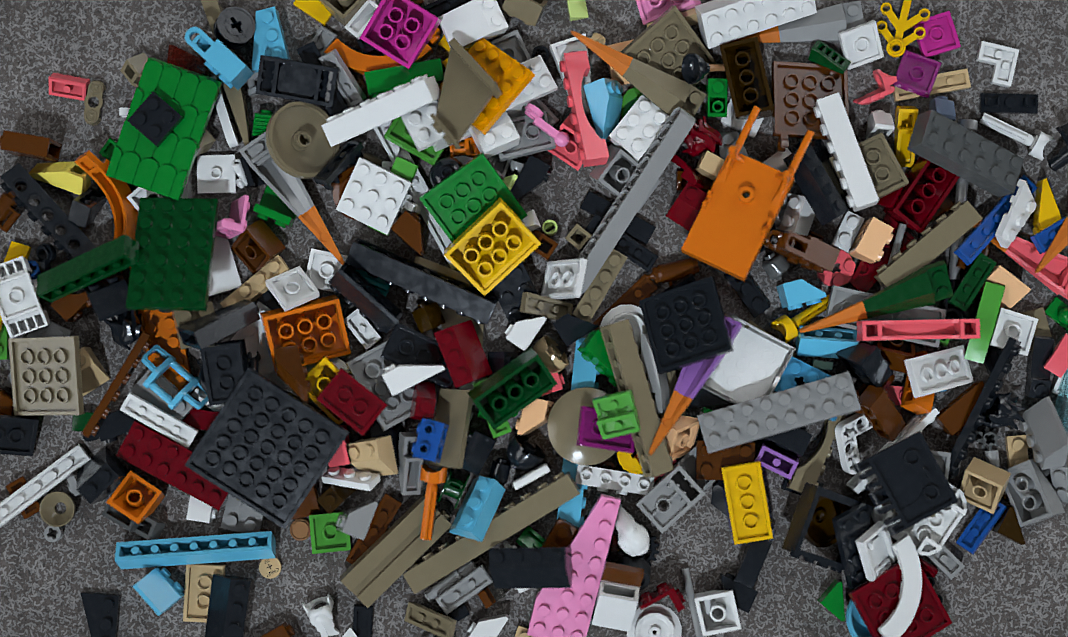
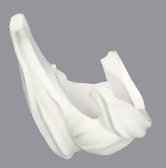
M620 504L615 522V527L618 531L619 548L632 557L643 555L649 550V533L643 525L635 522L634 518Z

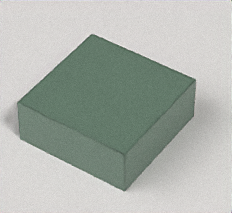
M810 360V365L817 369L832 370V362Z

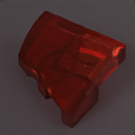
M169 45L167 63L208 76V67L204 65L206 61L174 45Z

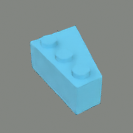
M275 6L256 11L251 69L253 73H257L259 70L260 55L290 59L279 13Z

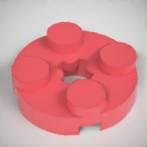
M839 249L840 252L835 263L839 264V272H817V276L823 284L832 287V285L842 286L851 280L854 274L855 262L844 250Z

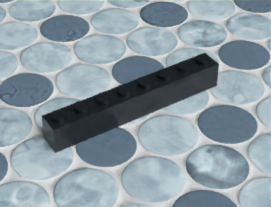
M360 238L353 242L345 262L350 264V267L355 270H364L371 277H380L390 285H398L408 293L421 295L420 297L426 301L432 300L437 302L442 308L453 309L460 316H469L479 324L489 323L499 301L496 297L489 294L484 296L473 287Z

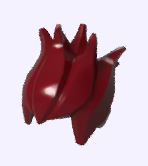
M705 116L697 120V123H694L685 137L684 142L688 148L683 150L682 153H688L696 157L707 150L714 153L716 144L722 146L723 139L718 130L707 124Z

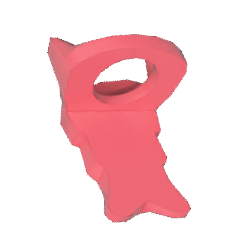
M880 69L874 70L873 76L879 88L853 100V102L859 105H868L885 98V96L895 91V87L891 85L898 81L897 77L888 75Z

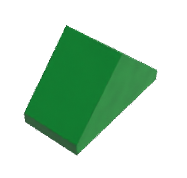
M834 580L817 601L840 621H845L842 582Z

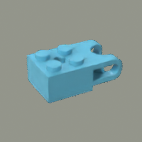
M192 27L185 33L186 42L206 60L204 65L216 76L220 73L218 77L230 89L234 86L239 90L254 74L218 39L214 42L200 28ZM195 33H199V35H197L193 39V41H191V36Z

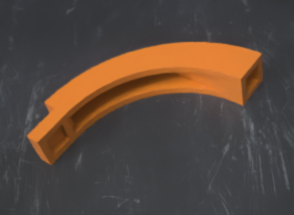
M439 28L436 29L432 38L414 63L423 62L433 53L429 45H435L439 41V35L441 34ZM338 38L324 51L326 54L336 49L350 71L365 75L364 72L401 66L400 63L387 55L372 56L357 52L343 44Z
M88 150L79 156L75 163L98 184L105 194L113 213L114 239L125 234L135 240L138 211L126 198L132 193L128 184L116 178L106 176L110 161L108 159L101 161Z

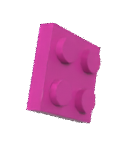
M950 11L931 16L928 21H921L913 26V30L917 27H923L926 31L924 39H917L922 56L929 58L961 47ZM918 31L916 35L921 36L924 32Z

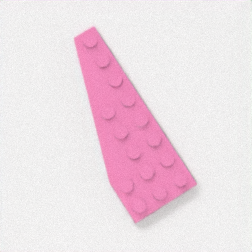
M600 495L589 512V516L568 545V548H571L572 588H542L539 590L535 597L527 630L528 636L587 637L621 502L620 498Z

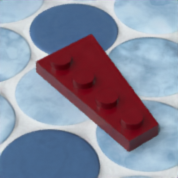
M885 214L882 222L894 228L892 234H894L888 245L885 244L883 247L884 254L879 261L876 260V262L870 264L860 260L851 280L848 282L857 291L867 292L877 282L874 278L877 274L876 270L883 264L888 265L899 225L889 214ZM906 230L900 247L901 253L907 249L906 245L914 239Z

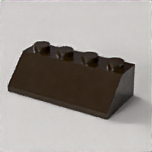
M758 37L720 45L736 119H748L754 106L761 109L756 119L772 116L774 106Z

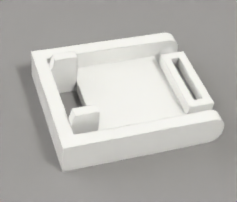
M883 521L876 522L856 540L868 581L876 580V577L886 571L891 566V563L897 560L896 554L891 547L893 543L887 530L888 525L885 526Z

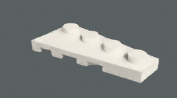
M576 37L550 45V50L562 81L565 77L564 72L560 71L559 62L562 61L564 53L587 51L588 55L586 45ZM590 70L588 76L583 77L581 86V97L585 114L590 113L583 85L591 83Z

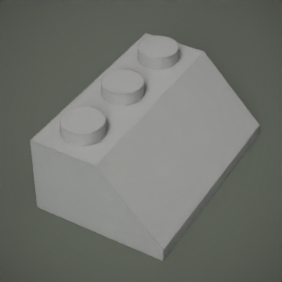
M1045 397L1023 412L1022 417L1025 422L1020 421V429L1022 432H1025L1027 444L1032 448L1034 460L1036 463H1039L1041 470L1065 466L1068 457V435L1050 397Z

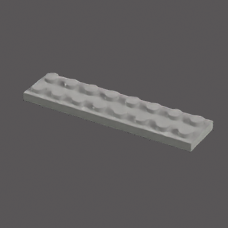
M848 371L701 414L697 418L708 454L859 411L861 407Z

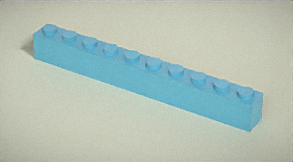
M580 338L575 344L571 390L584 387L598 389L599 382H595L596 374L600 375V373L595 369V365L586 361L581 356L582 353L577 350L585 338ZM563 458V473L569 472L575 481L578 464ZM577 484L581 493L558 507L557 519L560 517L580 528L584 523L581 510L586 507V497H583L584 489L587 490L588 486Z

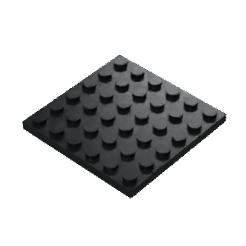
M249 367L185 466L285 529L349 431Z

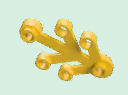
M912 0L903 1L899 19L893 12L890 3L885 2L880 7L881 13L887 16L896 29L894 38L889 32L885 21L877 22V28L879 25H885L883 30L878 28V33L882 34L888 42L886 50L891 57L897 58L902 56L906 51L907 45L917 39L922 40L926 36L925 29L917 27L914 33L903 38L905 31L921 21L925 22L930 19V11L923 8L917 15L907 20ZM885 6L890 7L887 12L883 11V8ZM924 12L928 13V16L925 18L921 17V14ZM918 31L924 32L921 36L916 35ZM899 46L900 49L898 51H894L893 47Z

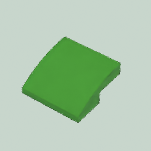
M631 389L593 399L598 416L597 424L603 440L640 431L638 413Z

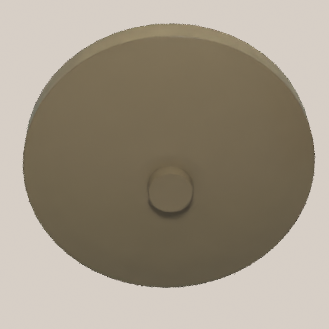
M292 102L278 109L268 122L266 128L268 151L277 166L293 177L302 179L314 178L339 151L340 144L330 146L321 126L327 123L326 119L329 116L319 107L311 103Z
M577 388L562 395L553 405L547 422L548 436L557 453L567 461L578 465H594L607 460L616 452L576 445L580 406L595 408L593 399L609 394L595 388Z

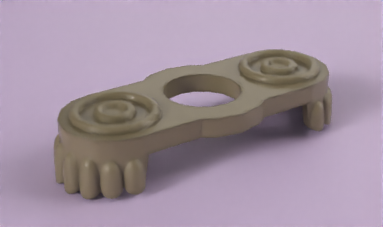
M92 81L89 84L87 96L84 99V120L90 126L98 125L102 120L100 112L104 104L103 93L106 90V86L101 81ZM92 97H96L99 100V104L95 108L89 106V100Z

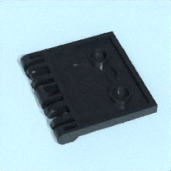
M920 431L853 465L856 473L869 467L872 468L860 474V480L866 479L873 474L876 475L878 480L866 484V491L881 484V488L868 494L875 507L890 501V504L878 509L879 515L885 514L892 509L895 510L896 515L884 520L885 526L900 519V522L887 528L891 536L959 502Z

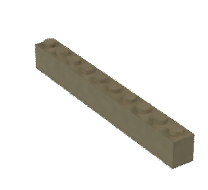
M562 471L553 477L554 481L547 484V482H544L536 487L538 491L533 494L530 492L520 497L521 501L516 504L514 502L509 503L503 507L505 511L500 514L495 512L482 542L457 535L454 537L456 541L451 544L448 542L438 547V552L434 554L432 551L422 557L423 561L418 564L415 561L403 574L414 594L578 496L581 491L569 472L564 474Z

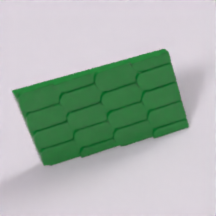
M149 57L145 63L138 87L135 90L117 145L114 148L106 176L179 200L182 197L223 81ZM152 92H155L184 118L159 147L155 146L127 121Z

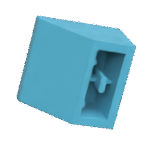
M802 279L776 286L782 308L787 307L788 311L803 307L802 303L805 302L807 306L822 302L821 298L826 297L825 292Z

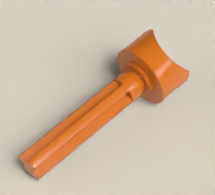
M427 464L421 465L420 480L427 483L420 535L422 540H432L438 484L446 483V467L436 471L428 467Z

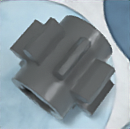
M983 427V432L976 431L978 439H975V441L980 443L979 449H983L986 446L988 451H992L991 446H999L997 440L1001 437L995 434L996 429L992 428L989 431L988 427ZM986 435H988V438L990 439V442H986V441H987V439L985 438Z

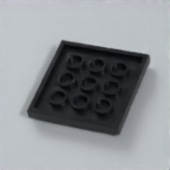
M712 276L639 301L658 374L661 375L734 351L716 284Z

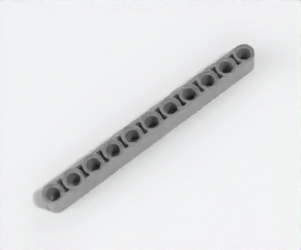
M677 107L672 111L578 258L587 259L581 294L586 292L693 127L695 118L681 107Z

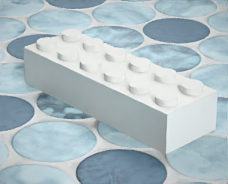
M712 0L695 6L701 38L708 49L817 13L815 0Z
M427 74L411 80L412 84L408 82L393 88L395 92L391 90L376 96L377 99H369L360 103V106L349 108L343 111V113L327 118V123L321 126L330 146L345 142L439 100L441 90L435 77H428Z

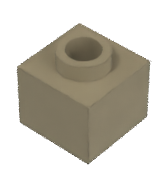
M576 224L565 239L581 252L592 235ZM582 235L583 240L580 242L576 241V236Z

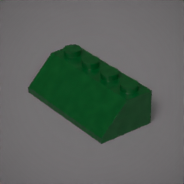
M530 347L467 394L493 430H495L557 385V382L539 355Z

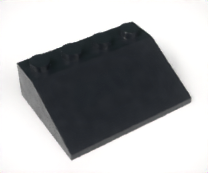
M819 139L809 144L793 177L823 226L853 209V207L850 208L846 200L848 195L845 189H842L840 180L829 161V158L832 156L822 139ZM797 151L783 159L788 168Z

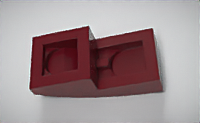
M674 154L671 161L684 169L681 177L702 190L704 186L696 171L687 162Z

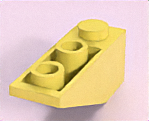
M75 161L37 163L29 172L34 179L78 195L87 191L91 185V177Z

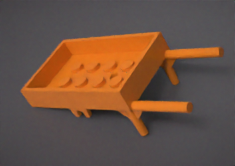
M756 106L753 107L735 145L729 147V154L711 190L708 191L707 197L702 203V208L681 248L682 253L744 282L794 183L793 176L815 134L813 131L807 130L788 170L784 171V173L745 156L739 152L761 110ZM749 193L750 196L748 198H744L743 194Z

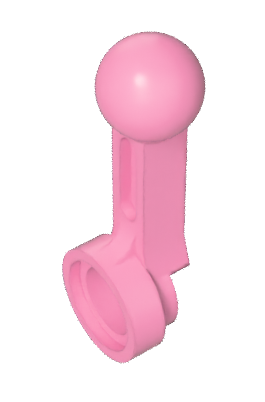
M531 103L527 104L524 113L534 120L532 124L552 137L557 146H566L570 140L569 135L563 131L559 132L545 122L542 118L544 113L538 107Z

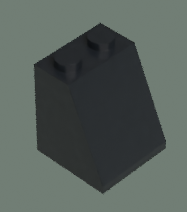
M105 446L77 472V491L89 504L103 501L120 485L129 471Z

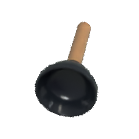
M696 53L687 54L682 62V75L688 84L698 83L709 72L725 71L724 64H709Z

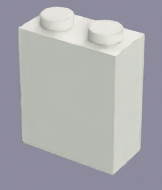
M601 580L593 609L592 625L630 632L638 605L639 587Z

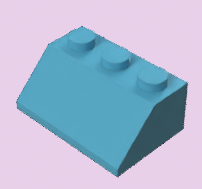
M483 476L473 479L449 532L482 542L505 489L495 479Z

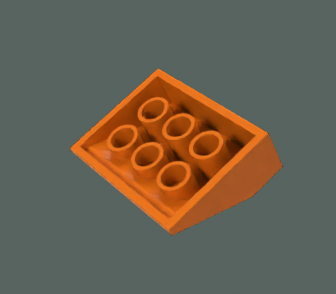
M336 295L311 300L286 312L283 308H278L260 313L276 373L274 348L297 345L299 353L302 352L304 357V364L302 366L317 363L324 356L332 359L351 354L340 301Z

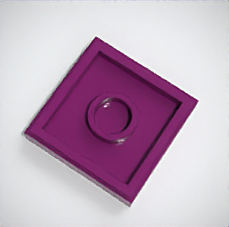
M906 50L895 75L898 81L892 84V86L929 98L942 62Z

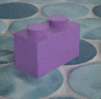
M763 442L755 461H760L761 466L791 479L799 463V458L769 443Z

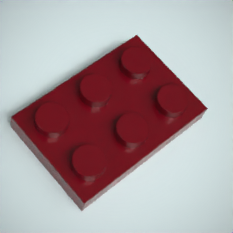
M342 368L316 399L362 436L388 405Z

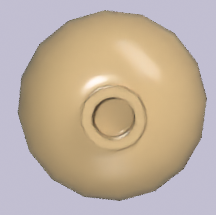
M543 336L534 345L533 350L539 355L550 373L560 372L569 365V359L565 352L561 354L556 347L558 344L552 338Z

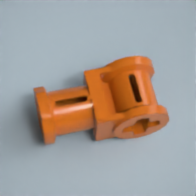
M472 137L459 142L458 144L461 148L458 150L454 145L450 146L452 158L456 155L476 157L480 154Z

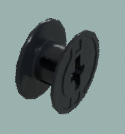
M228 7L216 19L213 33L216 40L218 39L228 49H240L247 45L253 37L255 22L250 13L243 8Z

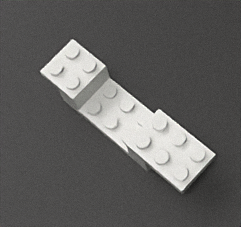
M541 55L521 63L531 70L535 76L507 108L506 113L510 119L521 114L523 105L550 94L558 88ZM437 100L401 116L418 152L431 146L437 152L449 146L442 137L444 134L442 132L438 134L432 126L434 121L430 115L434 114L436 116L438 109ZM467 130L460 141L471 137L469 130Z

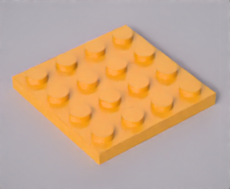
M482 38L476 41L468 53L497 83L502 92V95L497 99L494 96L490 99L472 124L474 128L485 135L534 78L535 74L495 45ZM443 82L439 86L440 90H442Z

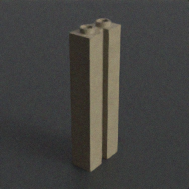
M424 495L340 576V581L367 608L452 526L449 521L451 517L444 510L440 512L435 507L432 540L420 539L425 502Z

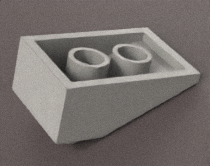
M611 145L608 149L609 159L607 163L595 166L589 176L617 197L639 163L621 148ZM658 180L656 182L651 192L641 205L640 209L643 207L645 202L648 200V198L651 196V194L654 192V190L657 188L661 181Z
M1033 459L1005 470L1011 473L1005 490L1011 505L1014 507L1020 527L1033 525L1065 513L1057 492Z

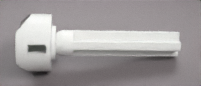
M987 113L983 114L979 122L1026 146H1030L1028 155L1041 161L1044 159L1043 150L1045 145L1055 139L1042 131L1038 136L1034 137Z

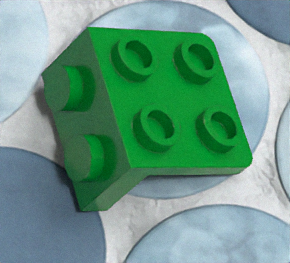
M267 185L260 203L254 206L253 211L257 213L256 217L266 221L268 218L275 220L274 224L283 228L286 225L292 227L296 215Z

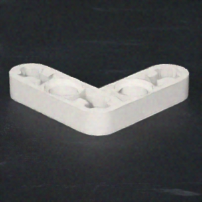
M856 413L839 422L835 427V437L842 470L852 475L856 474L853 465L861 461L856 436L873 428L864 414ZM859 419H861L862 423L860 427L857 428V422ZM850 443V450L846 453V446Z

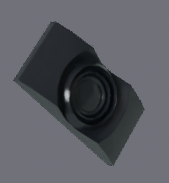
M260 55L255 94L333 107L338 68Z

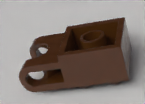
M772 229L763 244L766 248L787 258L786 261L796 265L799 263L802 269L807 271L814 270L819 273L824 271L832 272L840 252L839 249L812 236L787 231L783 233ZM772 235L778 238L776 244H771L770 242Z

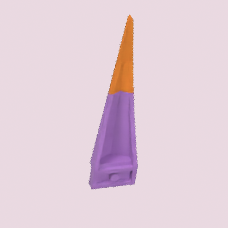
M725 316L733 345L736 336L742 328V324ZM726 354L682 368L662 422L649 450L650 455L655 452Z

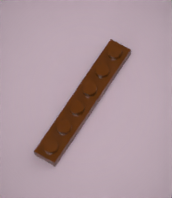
M143 332L82 431V435L88 438L91 435L95 437L101 427L98 425L102 418L106 419L111 411L108 408L112 401H117L121 394L119 391L122 384L126 385L132 376L129 374L132 367L137 368L142 359L139 357L143 350L146 352L152 343L149 340L151 337L147 333Z

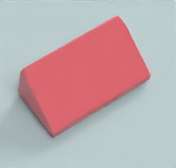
M52 73L49 76V95L84 101L87 96L90 79Z

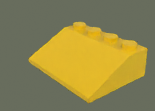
M499 198L444 250V256L486 296L540 246L541 242L515 212Z

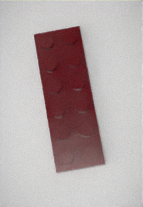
M134 421L116 456L217 510H221L229 493L185 466L194 451L142 423Z

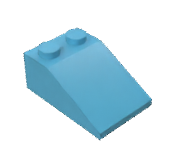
M602 78L583 85L597 135L601 139H606V142H611L607 137L620 121L623 88L618 80Z

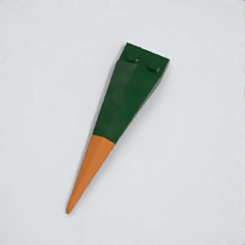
M943 260L926 265L870 297L800 328L799 332L814 331L933 305L936 301L953 297L946 263Z

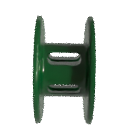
M452 468L438 502H440L443 494L457 499L454 507L456 509L470 473L464 482L451 476L454 470Z

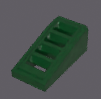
M820 40L814 44L808 60L840 74H844L851 64L849 60Z

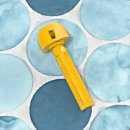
M830 295L823 298L822 302L810 306L791 319L785 314L771 322L772 328L782 333L785 343L790 342L798 337L797 328L827 310Z

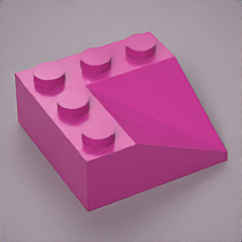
M381 0L360 39L410 69L442 20L411 0Z

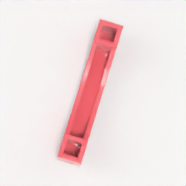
M587 51L564 53L559 66L560 71L564 72L563 86L568 91L567 105L572 110L570 119L571 124L575 125L576 129L574 139L580 148L578 149L579 161H582L583 167L605 165L609 159L606 139H601L593 130L585 115L582 104V79L588 76L590 70Z
M980 319L857 321V340L980 338Z

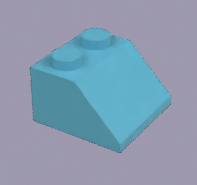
M156 567L133 586L158 616L169 610L184 596V588L180 583L174 582L170 578L171 573L165 567Z

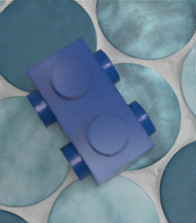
M422 418V421L417 426V441H414L412 446L413 457L440 463L449 425Z

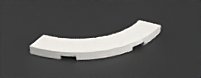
M909 535L903 536L891 545L902 572V582L898 597L899 601L895 610L877 628L883 637H901L911 624L919 606L922 591V570L917 550Z

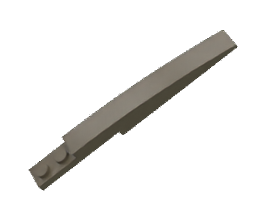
M201 0L213 33L214 23L223 11L219 0ZM213 33L214 38H212V40L215 42V41H216V38H215V35H214V33ZM229 49L233 54L236 55L235 50ZM223 82L222 84L237 126L246 146L252 140L244 88L242 86L237 90L233 86L230 89Z

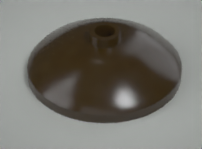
M820 496L805 535V540L819 548L829 547L837 542L832 518L847 511V505Z

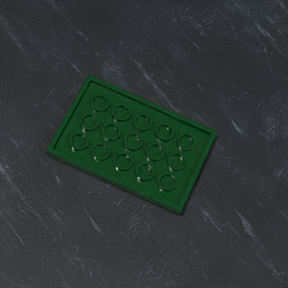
M140 198L135 240L139 242V262L131 266L126 308L128 310L207 311L219 208L218 199L179 198V200H175L172 198Z

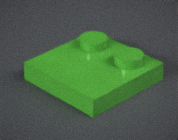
M344 511L332 512L331 514L309 515L312 554L351 550L350 535L337 531V526H335L339 514L342 515Z

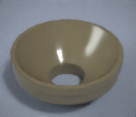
M51 492L40 503V516L50 526H64L75 516V501L65 492ZM59 502L66 505V511L63 514H59L56 511V505Z

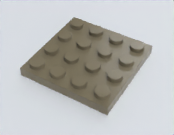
M675 5L667 9L621 51L623 54L683 81L685 80L682 75V62L687 54L696 53L705 62L717 64Z
M79 336L9 338L14 416L84 414Z

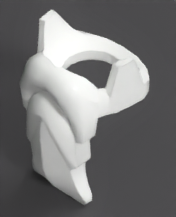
M329 594L312 600L307 604L302 603L311 624L320 632L321 637L334 636L340 633L335 628L332 609L334 601ZM326 603V605L313 610L317 604Z

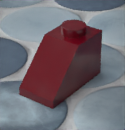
M421 381L414 385L410 418L422 420V418L433 419L436 404L435 383Z

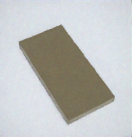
M439 389L435 421L448 424L449 428L440 463L428 460L429 466L462 469L473 403L467 393L471 390Z

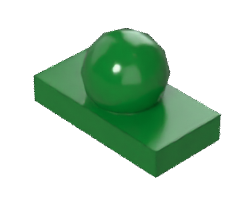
M1054 297L1045 308V314L1068 332V306L1057 297Z

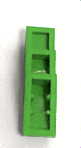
M985 281L975 314V319H980V338L969 339L964 359L984 364L1005 290L1004 285Z

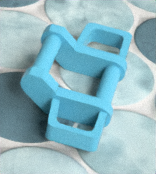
M154 345L143 355L142 363L152 372L143 383V386L155 392L169 404L168 407L171 410H174L183 399L198 410L208 403V396L203 401L198 402L189 395L197 386L204 393L205 391L199 384V378L197 376L194 377L182 367L173 355H170L159 345ZM155 352L166 359L158 367L148 359ZM169 367H172L189 382L174 398L155 383L158 377Z

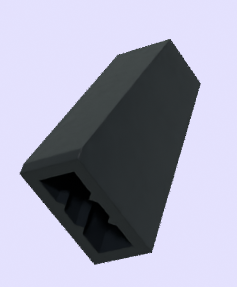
M242 300L177 327L183 345L202 350L260 319L258 314L259 308L253 301Z

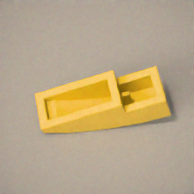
M896 106L894 155L901 167H913L915 153L907 149L918 115V108L915 106Z

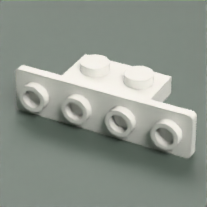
M578 465L575 483L597 487L598 491L608 492L609 489L616 490V494L627 495L628 492L645 495L653 488L655 478H644L642 474Z

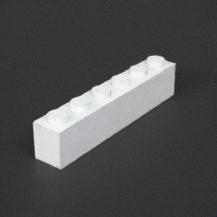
M839 92L816 100L815 107H813L816 118H820L822 123L820 130L822 135L827 137L828 142L826 145L830 154L833 153L835 159L833 165L836 172H840L841 178L839 180L842 189L847 191L848 196L846 200L850 208L853 207L854 212L877 205L879 201Z

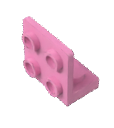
M244 195L231 203L229 218H223L217 222L215 236L231 239L246 230V213L250 208L248 195Z

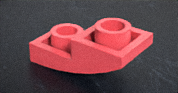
M1065 333L1054 348L1055 351L1043 365L1045 369L1060 378L1068 369L1067 333Z

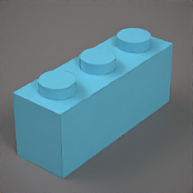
M799 326L798 337H796L795 342L797 356L839 359L836 355L838 351L859 344L857 330L823 328L800 333L799 329L804 326Z

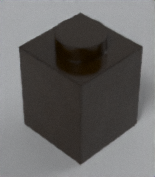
M428 301L417 306V310L412 312L420 333L432 330L446 323L437 302L429 304Z

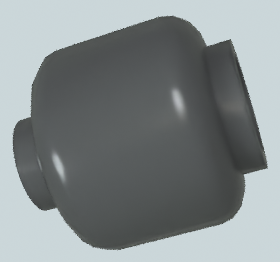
M774 251L764 256L765 260L762 263V267L770 279L781 280L790 273L791 265L786 261L787 258Z

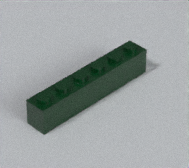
M124 234L37 276V296L52 303L138 263L139 242Z

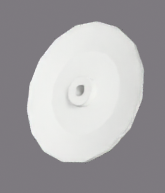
M632 304L619 305L612 308L603 317L600 327L629 319V323L633 327L634 340L639 347L638 353L641 356V334L647 333L641 308Z
M652 604L641 610L639 607L636 610L630 632H627V637H681L682 626L678 616L670 608L662 604Z

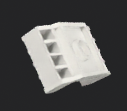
M24 256L0 264V316L6 326L10 339L48 326L51 323L47 310L42 309L29 274L32 273L31 267Z

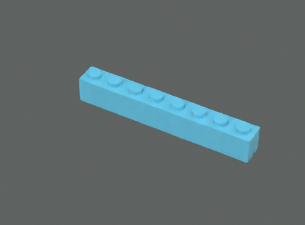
M272 531L116 542L115 562L120 569L271 559L276 558V539Z

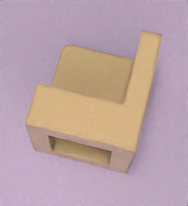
M707 150L702 154L694 170L715 181L725 160Z

